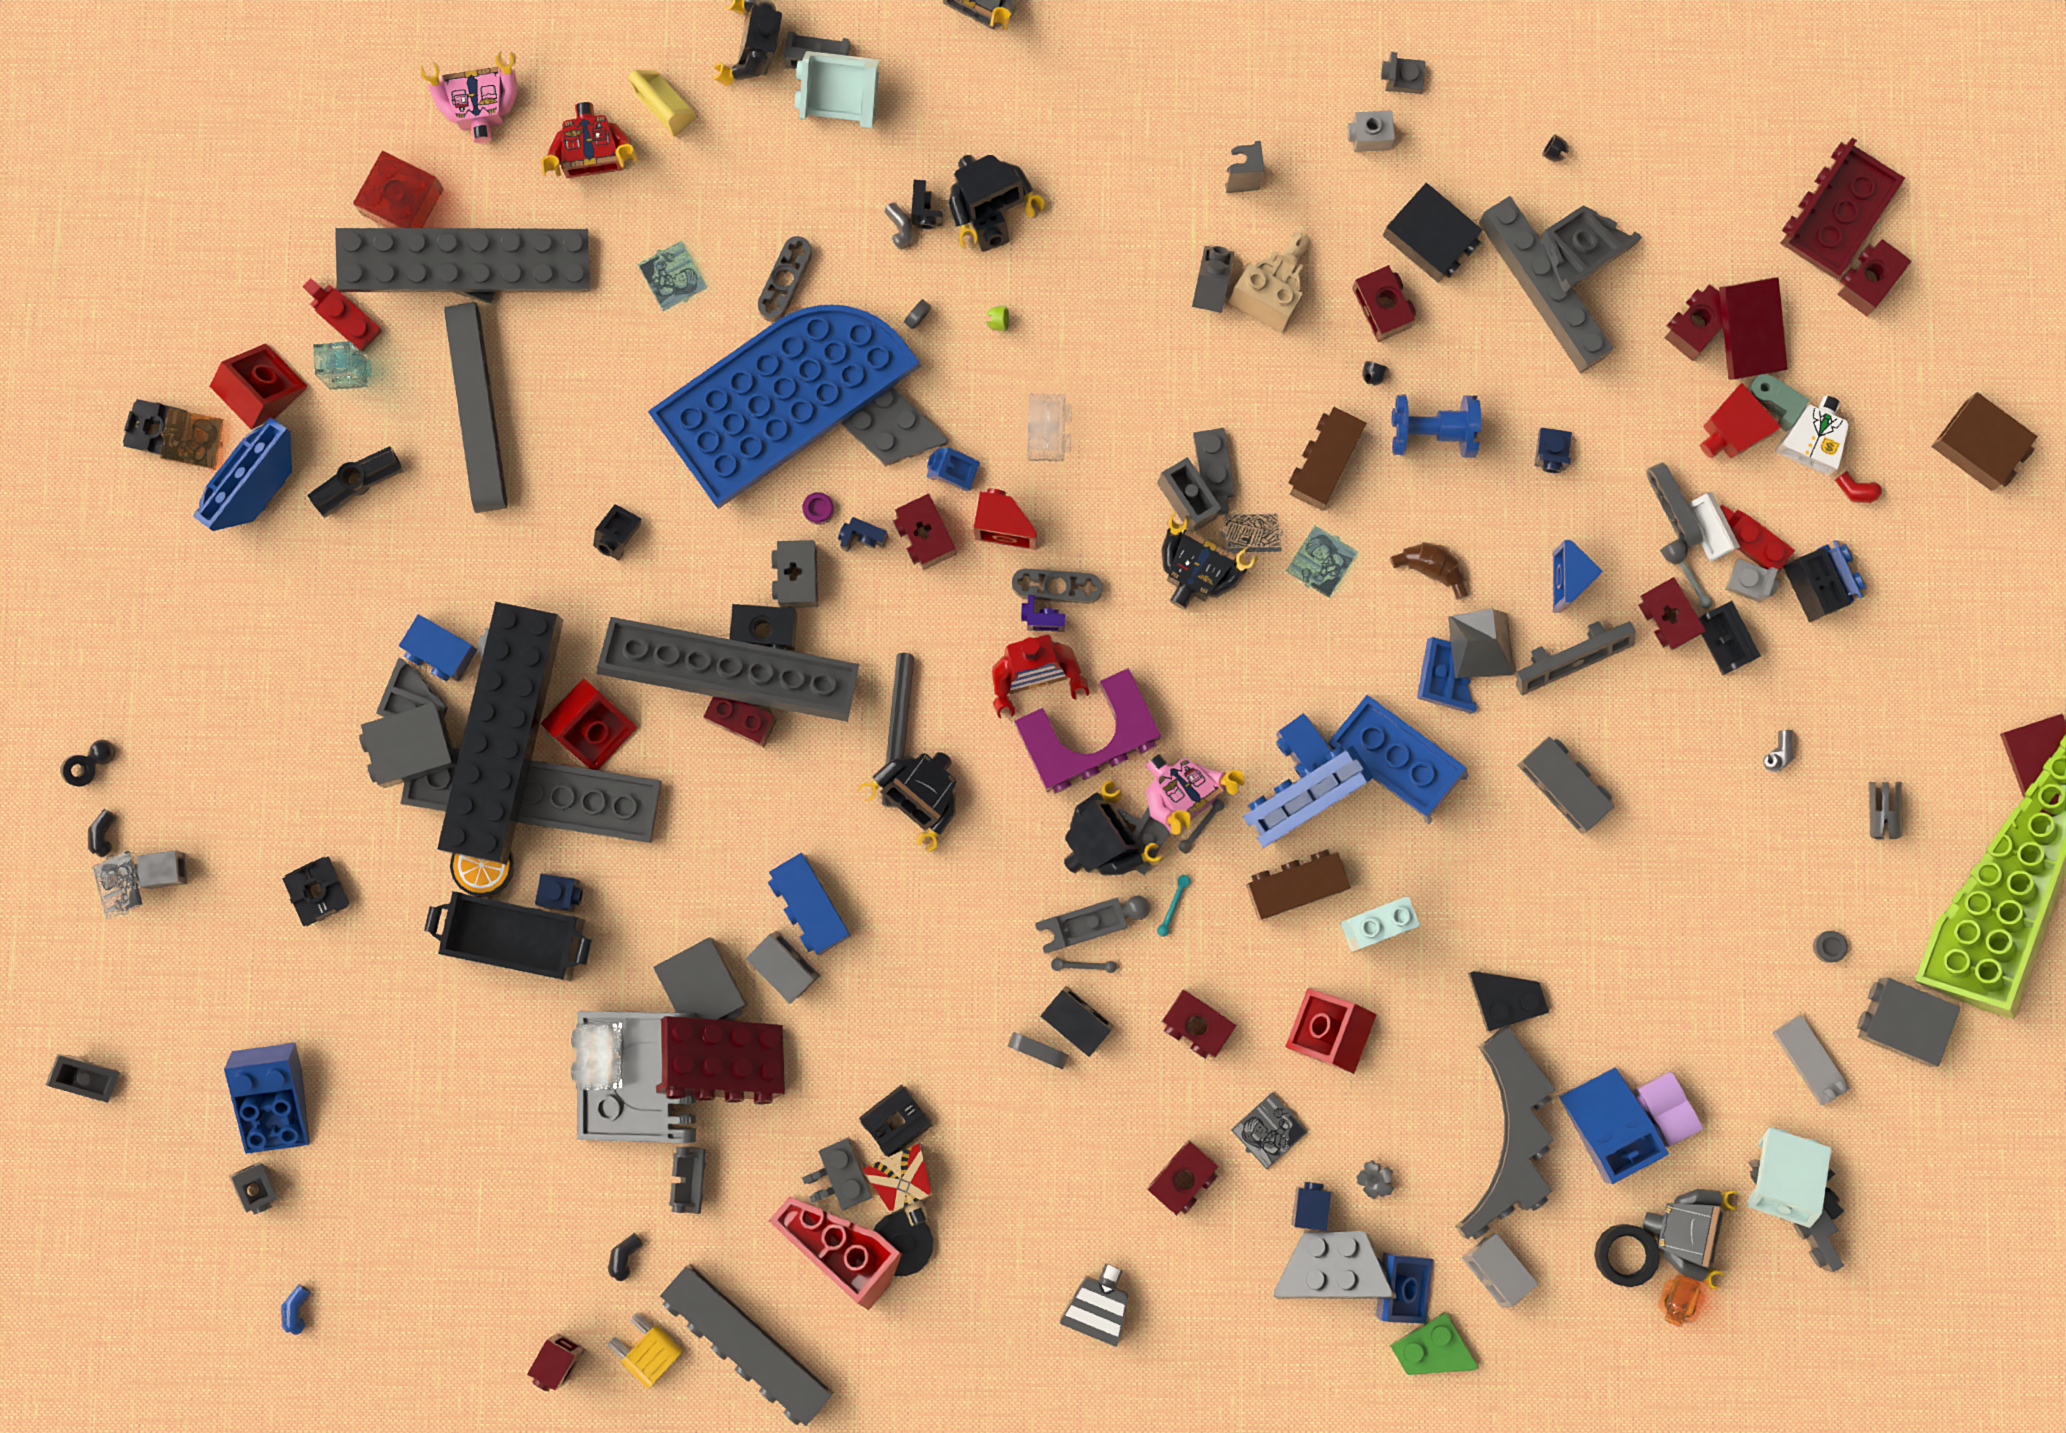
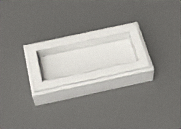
M1713 492L1706 493L1687 504L1703 536L1701 545L1710 562L1740 547Z

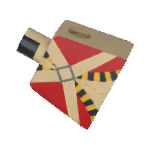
M919 1143L863 1168L864 1173L891 1214L905 1210L911 1226L929 1219L922 1201L933 1197L934 1192L924 1151Z

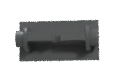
M677 1147L676 1153H673L672 1176L681 1177V1182L671 1183L669 1206H672V1212L701 1214L706 1149Z

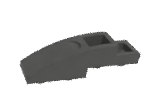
M1753 1159L1748 1162L1752 1168L1750 1176L1754 1183L1757 1184L1760 1160ZM1824 1208L1820 1217L1810 1228L1793 1222L1798 1235L1803 1240L1807 1239L1812 1250L1809 1253L1818 1268L1823 1267L1826 1271L1835 1272L1844 1266L1828 1238L1839 1230Z

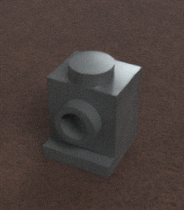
M260 1162L228 1175L246 1213L251 1210L253 1215L271 1208L270 1202L277 1199L263 1164ZM255 1183L259 1186V1192L251 1196L247 1193V1188L250 1184Z

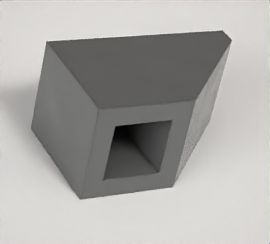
M1204 246L1192 307L1222 313L1233 263V251H1228L1222 246Z

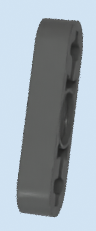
M794 236L785 242L758 299L760 315L767 321L776 322L784 317L812 258L811 246L803 237ZM800 245L805 254L804 256H797L794 263L795 267H799V269L796 270L790 265L793 259L791 248L797 249ZM784 271L790 272L794 276L793 282L786 287L780 286L776 282L778 274ZM774 288L780 293L777 298L779 310L773 309L771 313H768L765 303L773 302L775 292L771 291V289Z
M1660 462L1646 470L1648 480L1677 537H1682L1687 549L1703 542L1701 530L1667 465L1664 462Z
M1024 568L1014 574L1012 589L1018 597L1028 599V595H1035V600L1090 604L1100 598L1102 583L1096 575L1090 573ZM1024 576H1029L1030 582L1040 583L1039 576L1045 577L1043 581L1044 593H1038L1039 586H1029L1028 591H1022V586L1017 585V581H1023ZM1053 578H1061L1066 583L1065 591L1061 594L1051 593L1048 589L1049 581ZM1070 579H1076L1075 586H1084L1086 581H1091L1092 587H1096L1097 591H1092L1091 596H1084L1083 590L1075 589V596H1069L1071 591Z

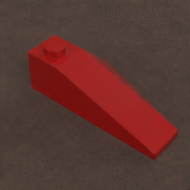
M789 1197L769 1220L777 1230L849 1297L867 1310H870L890 1286L902 1254L879 1233L792 1197Z

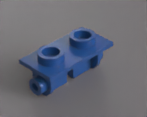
M1834 540L1835 548L1830 549L1827 544L1816 549L1819 550L1825 547L1850 602L1854 601L1852 595L1856 593L1859 598H1863L1862 590L1867 588L1859 572L1853 573L1849 562L1853 561V557L1847 544L1840 545L1838 540Z

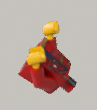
M581 102L575 105L576 119L563 121L562 130L556 133L547 156L543 157L540 161L543 176H546V173L551 170L555 171L557 177L561 176V165V169L567 179L624 170V161L633 159L634 163H637L638 159L630 138L616 123H609L606 115L595 116L593 103Z

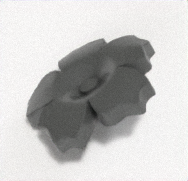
M1373 1160L1364 1164L1365 1170H1361L1356 1176L1357 1183L1365 1186L1363 1191L1368 1197L1376 1199L1378 1194L1381 1197L1391 1195L1394 1187L1390 1184L1393 1180V1170L1389 1166L1380 1170V1164L1375 1163Z

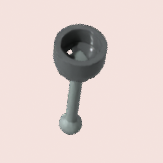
M1682 537L1661 548V554L1669 563L1680 565L1700 598V606L1705 609L1711 607L1712 599L1705 596L1684 561L1687 557L1688 549Z

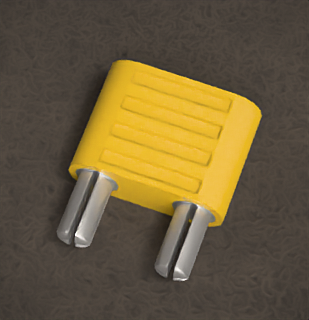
M635 1313L631 1317L630 1322L645 1336L631 1351L616 1337L609 1341L608 1346L623 1359L620 1363L649 1389L684 1350L656 1324L652 1326L639 1313Z

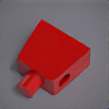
M1741 383L1703 425L1710 436L1700 444V447L1709 458H1713L1722 450L1728 457L1734 458L1769 438L1781 426L1746 386Z

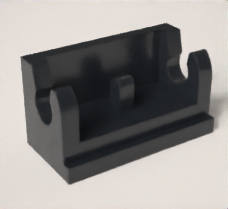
M1825 547L1799 557L1783 566L1809 623L1851 604Z
M1733 601L1699 617L1706 630L1701 635L1722 676L1761 657Z
M1067 986L1059 992L1040 1016L1088 1057L1092 1055L1114 1027L1113 1024Z

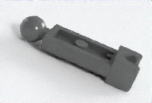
M1138 895L1129 898L1126 905L1121 906L1117 897L1036 922L1035 927L1038 931L1048 929L1054 933V940L1043 946V952L1047 954L1126 929L1128 927L1125 918L1130 917L1136 921L1143 920L1150 912V904L1146 898Z

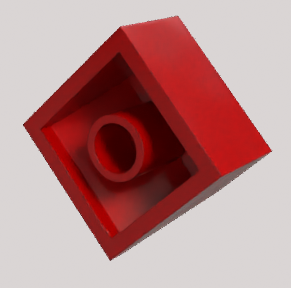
M265 343L222 361L209 387L252 430L263 425L270 417L275 419L306 390L307 385Z
M989 488L987 492L980 491L974 522L975 540L1036 550L1037 532L1013 498L1006 496V492L1000 489Z
M585 678L540 723L557 741L591 770H598L638 728Z
M1307 988L1285 1047L1354 1074L1377 1014L1355 1003Z

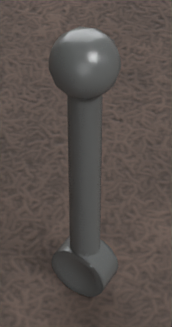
M1215 800L1212 804L1213 808L1189 838L1180 842L1179 850L1187 854L1192 848L1193 841L1214 815L1224 809L1225 804L1222 800Z
M1055 958L1051 962V967L1054 971H1060L1062 968L1099 969L1106 970L1108 973H1114L1117 970V964L1114 961L1106 963L1062 962L1061 959Z

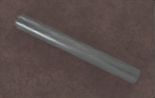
M898 653L896 657L886 764L893 759L904 757L914 665V656L910 653ZM882 795L883 806L892 808L896 807L893 803H891L886 797Z

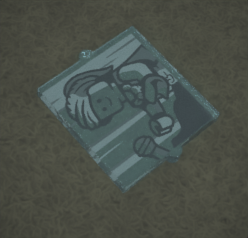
M682 241L663 251L657 250V254L637 264L662 311L682 301L686 303L688 298L708 288Z
M1314 525L1286 572L1304 582L1306 588L1312 587L1330 598L1358 551L1340 541L1339 536L1333 537Z

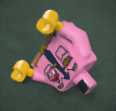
M500 51L495 58L498 67L442 75V80L438 79L440 68L436 62H433L436 70L434 75H427L423 65L421 67V76L425 80L430 81L428 87L436 107L450 122L457 123L461 130H472L473 142L487 143L492 140L490 127L504 124V116L510 113L518 96L516 74L512 70L517 57L512 51L509 54L510 64L502 61Z
M1158 754L1146 764V767L1156 777L1146 789L1150 816L1164 824L1171 834H1179L1182 826L1189 829L1190 820L1212 805L1224 791L1222 788L1226 787L1227 792L1234 795L1239 791L1238 784L1241 786L1245 785L1244 774L1240 770H1231L1223 773L1196 764L1188 758L1181 759L1171 767L1163 756Z

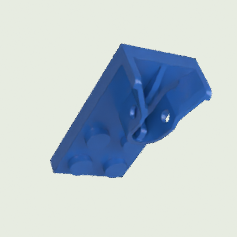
M1368 695L1365 696L1328 742V745L1334 750L1342 746L1345 751L1349 747L1354 746L1373 775V779L1421 814L1427 824L1432 822L1431 815L1460 780H1466L1469 776L1467 767Z

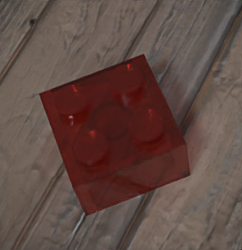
M382 150L356 196L353 205L362 216L387 228H423L444 188L437 177Z

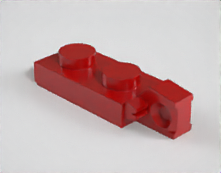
M311 278L302 286L314 298L310 303L315 309L314 311L361 353L382 332L378 325L341 292H337L336 288L328 284L323 289Z
M1722 504L1720 508L1740 546L1737 549L1760 567L1767 570L1774 567L1779 572L1795 550L1748 514L1743 513L1739 509L1734 513Z

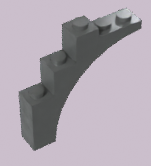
M1508 1027L1500 1029L1478 1046L1491 1067L1500 1091L1504 1114V1136L1498 1167L1487 1191L1475 1208L1455 1226L1461 1236L1466 1239L1472 1236L1475 1240L1490 1229L1487 1224L1498 1217L1499 1220H1502L1515 1210L1514 1203H1517L1523 1210H1528L1529 1208L1532 1211L1537 1210L1548 1201L1546 1195L1552 1192L1529 1159L1532 1157L1534 1160H1537L1550 1150L1547 1145L1553 1141V1138L1530 1108L1534 1106L1537 1110L1552 1099L1549 1094L1555 1088Z

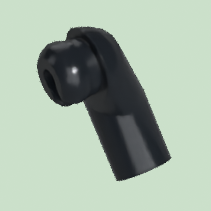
M105 808L87 831L88 850L92 854L96 853L99 857H105L111 851V844L105 841V832L117 819L112 812Z
M636 1233L630 1235L611 1250L608 1272L616 1281L621 1282L629 1277L628 1257L644 1246Z

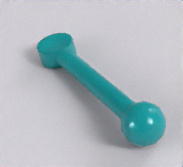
M1181 875L1177 879L1178 888L1163 924L1157 928V933L1161 937L1169 934L1168 926L1184 888L1190 884V878L1187 875Z

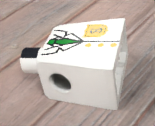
M1823 396L1818 408L1807 405L1794 425L1786 432L1776 447L1775 453L1827 476L1835 472L1840 464L1849 425L1846 420L1836 416L1841 402L1834 397Z

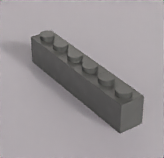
M1509 196L1486 210L1479 221L1480 226L1579 373L1581 374L1605 359L1613 350L1612 345L1574 289L1572 288L1566 293L1561 289L1543 243L1512 197Z
M688 1264L660 1295L665 1300L662 1305L675 1317L679 1314L682 1315L689 1322L686 1326L698 1338H702L704 1335L713 1343L711 1349L723 1360L729 1357L737 1365L735 1371L746 1381L749 1382L753 1379L761 1386L759 1392L768 1401L774 1403L777 1400L786 1408L783 1413L794 1424L798 1425L801 1422L807 1426L833 1395L834 1392L692 1265Z

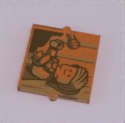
M168 408L165 429L161 432L163 442L160 459L215 470L219 448L223 446L220 440L224 419Z

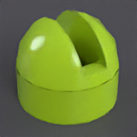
M995 306L990 308L986 315L992 316V321H986L988 327L995 331H1007L1009 326L1008 307Z

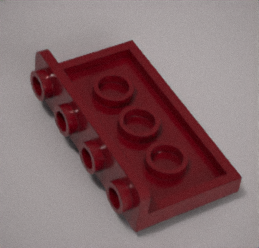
M1853 137L1847 144L1839 143L1830 157L1835 161L1830 168L1824 166L1814 181L1818 184V187L1814 193L1808 191L1798 205L1802 211L1797 218L1792 215L1781 230L1786 234L1780 242L1781 245L1836 280L1842 275L1905 179L1899 173L1854 146L1857 140Z
M676 1016L661 1018L662 1083L656 1085V1093L666 1094L667 1099H682L686 1095L695 1096L697 1101H711L715 1097H723L725 1102L738 1103L743 1102L744 1099H754V1104L758 1105L771 1104L773 1099L785 1094L783 1025Z

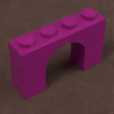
M1129 668L1100 681L1099 686L1115 719V734L1107 746L1095 753L1080 754L1063 746L1058 740L1043 708L1014 721V725L1046 792L1052 789L1055 794L1064 791L1072 786L1070 781L1080 776L1084 781L1099 774V767L1108 763L1111 764V767H1115L1129 760L1127 756L1129 753L1139 750L1140 754L1157 747L1155 741L1159 740L1161 735Z

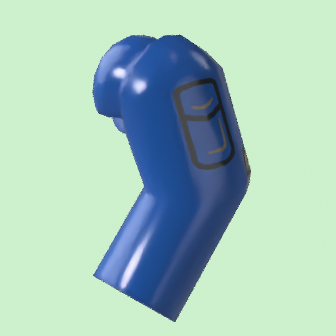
M301 1284L296 1286L281 1306V1327L286 1333L290 1332L293 1335L300 1334L305 1328L304 1320L299 1318V1308L311 1295V1292Z

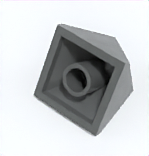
M1488 609L1448 617L1455 679L1514 675L1507 613Z

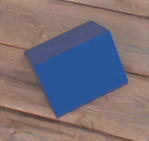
M1564 540L1553 551V613H1560L1603 572L1572 540Z
M1383 1252L1382 1264L1386 1270L1384 1273L1390 1286L1394 1288L1396 1299H1378L1376 1317L1386 1322L1426 1324L1433 1259Z

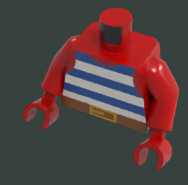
M1042 635L1035 638L1028 637L1023 641L1007 645L1004 656L992 668L994 694L998 696L993 701V707L997 716L1001 719L1000 712L1008 707L1011 716L1015 714V708L1007 694L1067 680V678H1071L1069 687L1073 699L1077 700L1075 690L1079 688L1085 689L1087 696H1089L1087 679L1080 676L1081 669L1073 649L1065 644L1054 642L1050 635Z

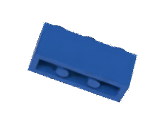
M802 852L769 871L772 879L768 881V884L777 898L782 895L788 906L784 908V911L792 925L798 923L804 934L799 937L808 952L814 950L817 955H820L851 937Z

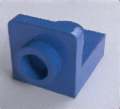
M950 447L940 448L929 457L927 462L929 470L926 477L932 480L940 479L961 490L969 491L980 461Z

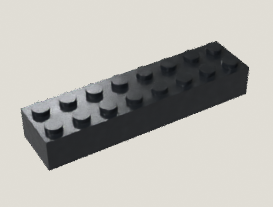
M495 601L437 850L507 865L564 622L558 614Z

